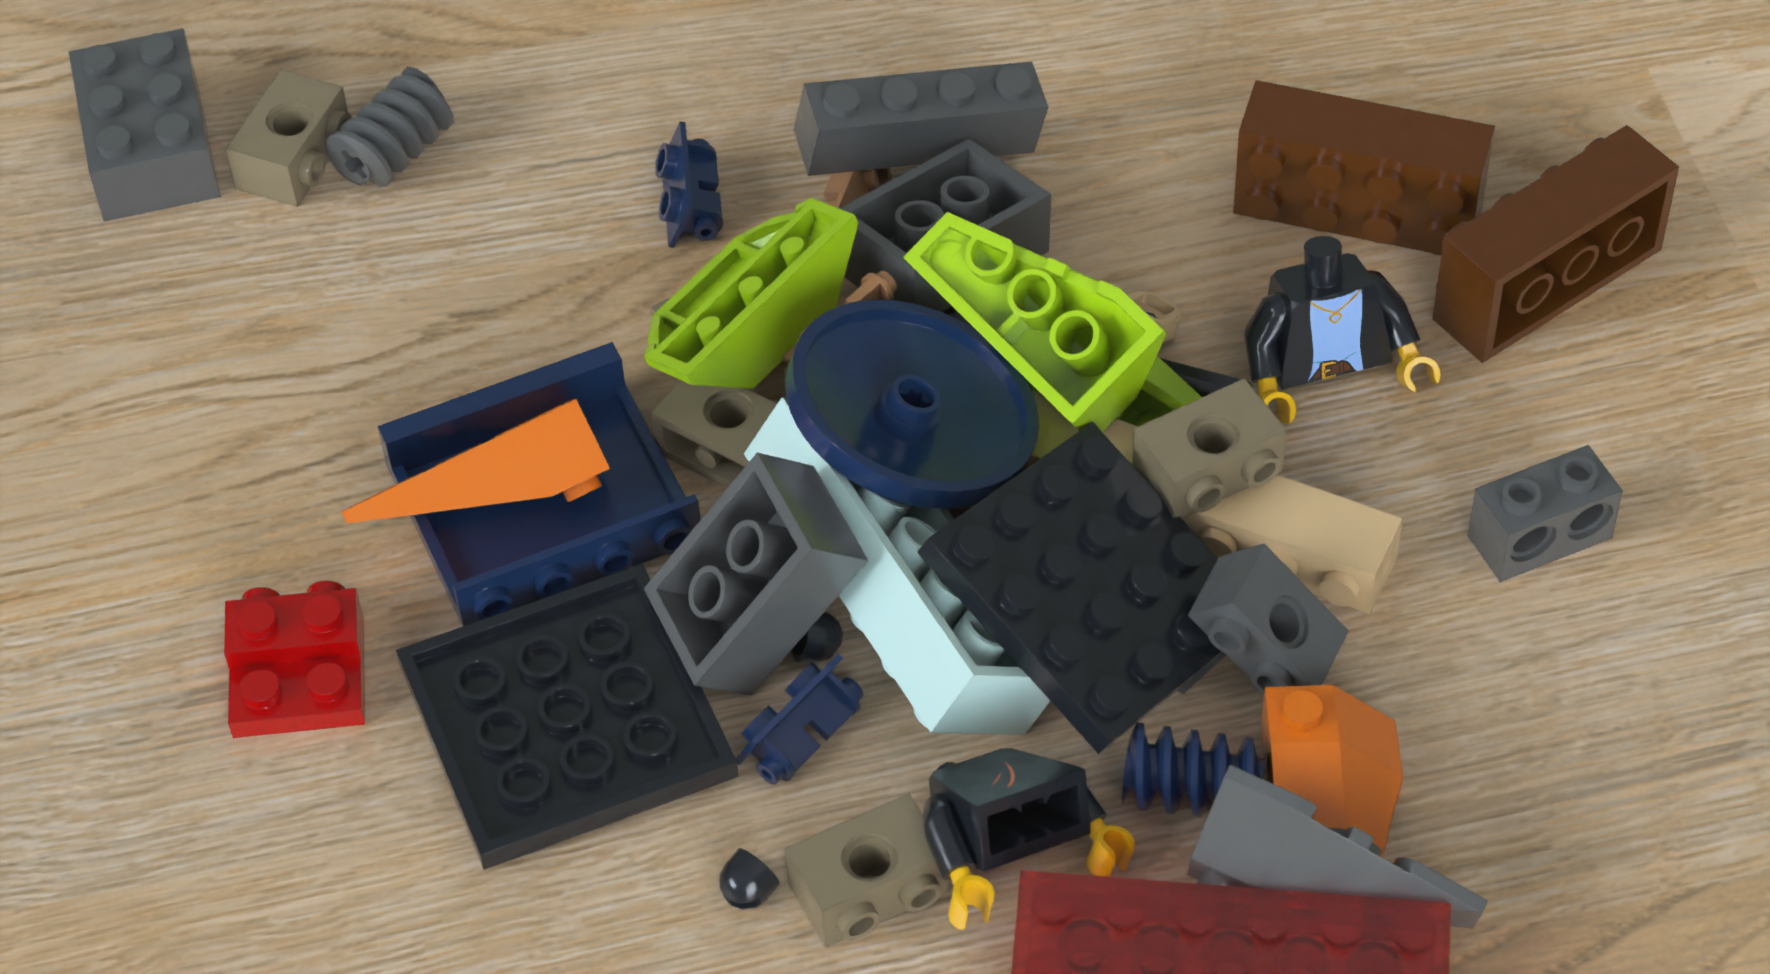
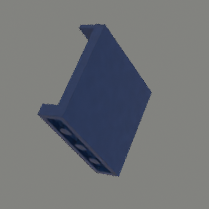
M613 342L378 426L386 465L396 485L414 475L435 467L437 464L461 452L483 444L496 435L569 400L577 399L610 469L597 475L602 484L601 487L570 502H567L563 492L546 498L410 515L462 627L629 569L659 556L673 554L701 520L699 501L696 495L685 496L625 384L622 358Z

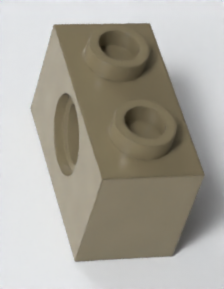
M280 70L225 148L235 189L298 207L309 189L318 185L323 177L325 166L330 160L326 151L327 139L334 132L340 131L343 124L349 118H352L351 114L348 113L343 87Z
M1244 378L1134 428L1132 465L1158 492L1172 517L1180 516L1183 518L1194 512L1202 513L1215 507L1222 499L1250 486L1258 487L1264 485L1274 478L1276 474L1282 472L1287 430Z
M680 380L651 413L654 438L664 457L728 488L749 461L744 453L779 400L767 399L746 388L690 385Z
M910 793L785 848L789 886L825 948L844 939L856 940L872 932L879 923L906 911L918 912L934 904L941 895L949 892V880H944L941 876L926 840L923 814ZM869 872L882 874L876 878L860 877V875Z

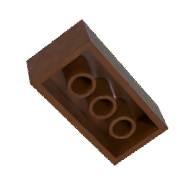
M1255 80L1239 129L1233 214L1441 255L1442 242L1447 233L1456 224L1463 221L1469 222L1481 214L1495 125Z
M1626 125L1606 138L1595 139L1582 153L1564 164L1549 167L1540 175L1538 180L1515 194H1505L1492 208L1471 221H1463L1456 224L1447 233L1442 242V254L1432 319L1481 363H1484L1662 250L1679 166Z

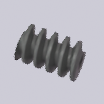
M407 66L403 70L402 75L395 76L386 89L380 90L373 97L371 103L363 105L356 113V117L349 118L340 128V131L334 132L329 136L326 141V151L337 171L350 182L365 185L369 181L379 187H386L393 180L392 171L403 172L409 165L408 158H418L424 151L423 144H433L439 137L438 130H448L454 123L453 113L435 82L417 68Z

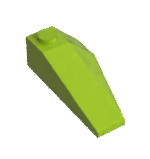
M946 212L903 257L1079 431L1093 422L1104 432L1138 397L1167 335L1120 288L1102 280L1097 281L1071 269L1060 261L1051 257H1043L1014 244L1008 238L949 212Z

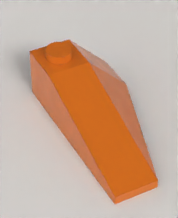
M573 399L498 434L483 444L461 452L425 472L414 475L342 510L341 513L348 524L546 498L563 492L567 502H570L601 487L602 484L597 475L610 469L577 399Z
M1335 685L1265 687L1261 722L1263 757L1266 753L1265 780L1317 805L1313 818L1328 828H1341L1345 830L1348 827L1355 826L1373 836V843L1382 850L1380 856L1382 857L1403 780L1396 721ZM1279 907L1285 966L1356 963L1367 917Z

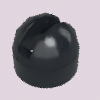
M824 612L791 650L794 660L799 663H817L831 658L842 644L843 630L839 621L830 613Z
M738 848L729 858L719 875L720 890L724 898L731 906L742 910L757 908L780 885L777 876L761 860L742 848Z

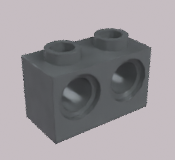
M1586 445L1475 488L1468 537L1499 582H1502L1612 539L1623 490L1592 448Z

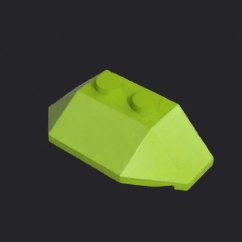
M809 198L797 204L795 212L772 217L736 236L652 315L648 334V347L645 348L644 353L648 366L690 385L754 389L783 360V355L798 343L800 333L816 318L837 306L858 227L855 214L817 199Z

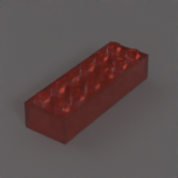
M1021 870L1011 974H1449L1451 903Z

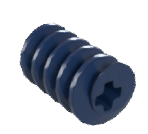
M1137 722L1130 735L1127 749L1122 804L1130 789H1133L1139 810L1147 811L1156 794L1161 793L1166 813L1175 814L1184 796L1189 797L1193 816L1202 818L1211 800H1215L1229 765L1264 780L1266 753L1263 758L1258 757L1253 737L1245 736L1237 753L1230 754L1226 734L1219 732L1209 751H1205L1202 748L1199 732L1195 729L1190 730L1182 747H1176L1171 726H1163L1156 742L1151 744L1148 743L1144 723Z

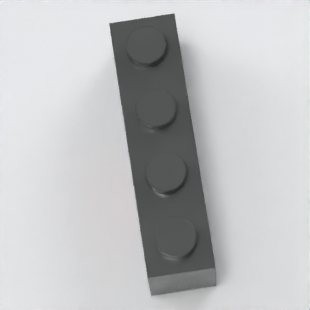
M1032 61L804 83L794 125V133L808 176L919 165L967 139H971L994 156L1034 153L1049 107Z

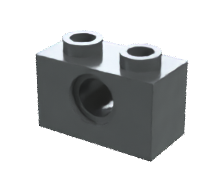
M1265 543L1220 556L1188 614L1208 635L1210 642L1216 648L1223 651L1251 679L1253 686L1263 694L1265 687L1322 685L1349 632Z

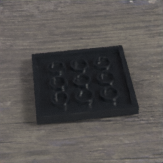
M1093 422L933 534L917 552L1098 754L1224 653L1210 642L1208 635L1188 616L1218 560L1217 556L1180 516L1172 517L1158 492Z
M643 564L396 650L400 668L483 870L739 777L737 760L702 687L694 686L644 591L645 586L650 582V577Z

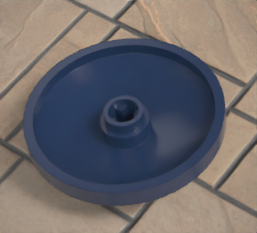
M863 300L835 307L816 318L805 329L788 364L785 382L787 402L792 417L806 441L825 462L840 474L873 493L897 502L919 507L943 509L976 505L1024 470L1038 439L1039 415L1037 404L1024 376L977 330L952 316L925 306L895 300Z

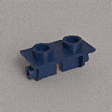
M680 121L670 143H663L661 145L655 166L656 177L663 179L664 190L660 200L659 218L661 221L666 222L668 247L671 248L675 247L681 233L693 234L699 240L709 241L716 238L718 232L723 227L720 193L715 192L719 185L716 151L704 139L687 140L686 122Z
M839 653L822 670L813 662L810 663L785 689V692L793 699L779 713L768 705L744 729L741 735L749 743L736 759L739 766L753 754L760 761L757 765V771L764 780L773 785H776L780 780L789 781L795 775V772L821 746L803 728L809 724L827 741L852 715L859 711V700L864 695L861 687L848 677L841 681L832 672L843 659Z

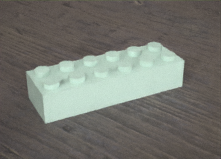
M782 397L744 455L750 461L758 452L815 467L869 560L839 594V597L849 610L853 624L865 634L881 658L884 670L895 679L914 707L916 718L928 728L930 733L1025 735L1049 704L1050 700L917 553L929 537L955 520L948 509L919 507L885 498L861 487L840 474L825 462L806 441L792 417L787 397Z

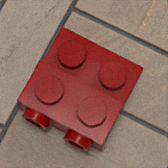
M325 580L310 585L307 593L280 595L271 588L256 587L247 590L240 600L225 601L224 655L229 668L228 724L233 738L365 725L364 617L356 588L345 589L338 582Z

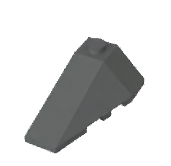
M1229 765L1191 856L1187 871L1188 876L1198 880L1196 887L1206 895L1229 904L1235 903L1236 899L1239 898L1250 904L1470 929H1473L1488 902L1485 898L1416 860L1398 857L1394 860V863L1380 857L1382 850L1373 843V836L1355 826L1348 827L1347 830L1328 828L1313 818L1317 805L1293 792Z

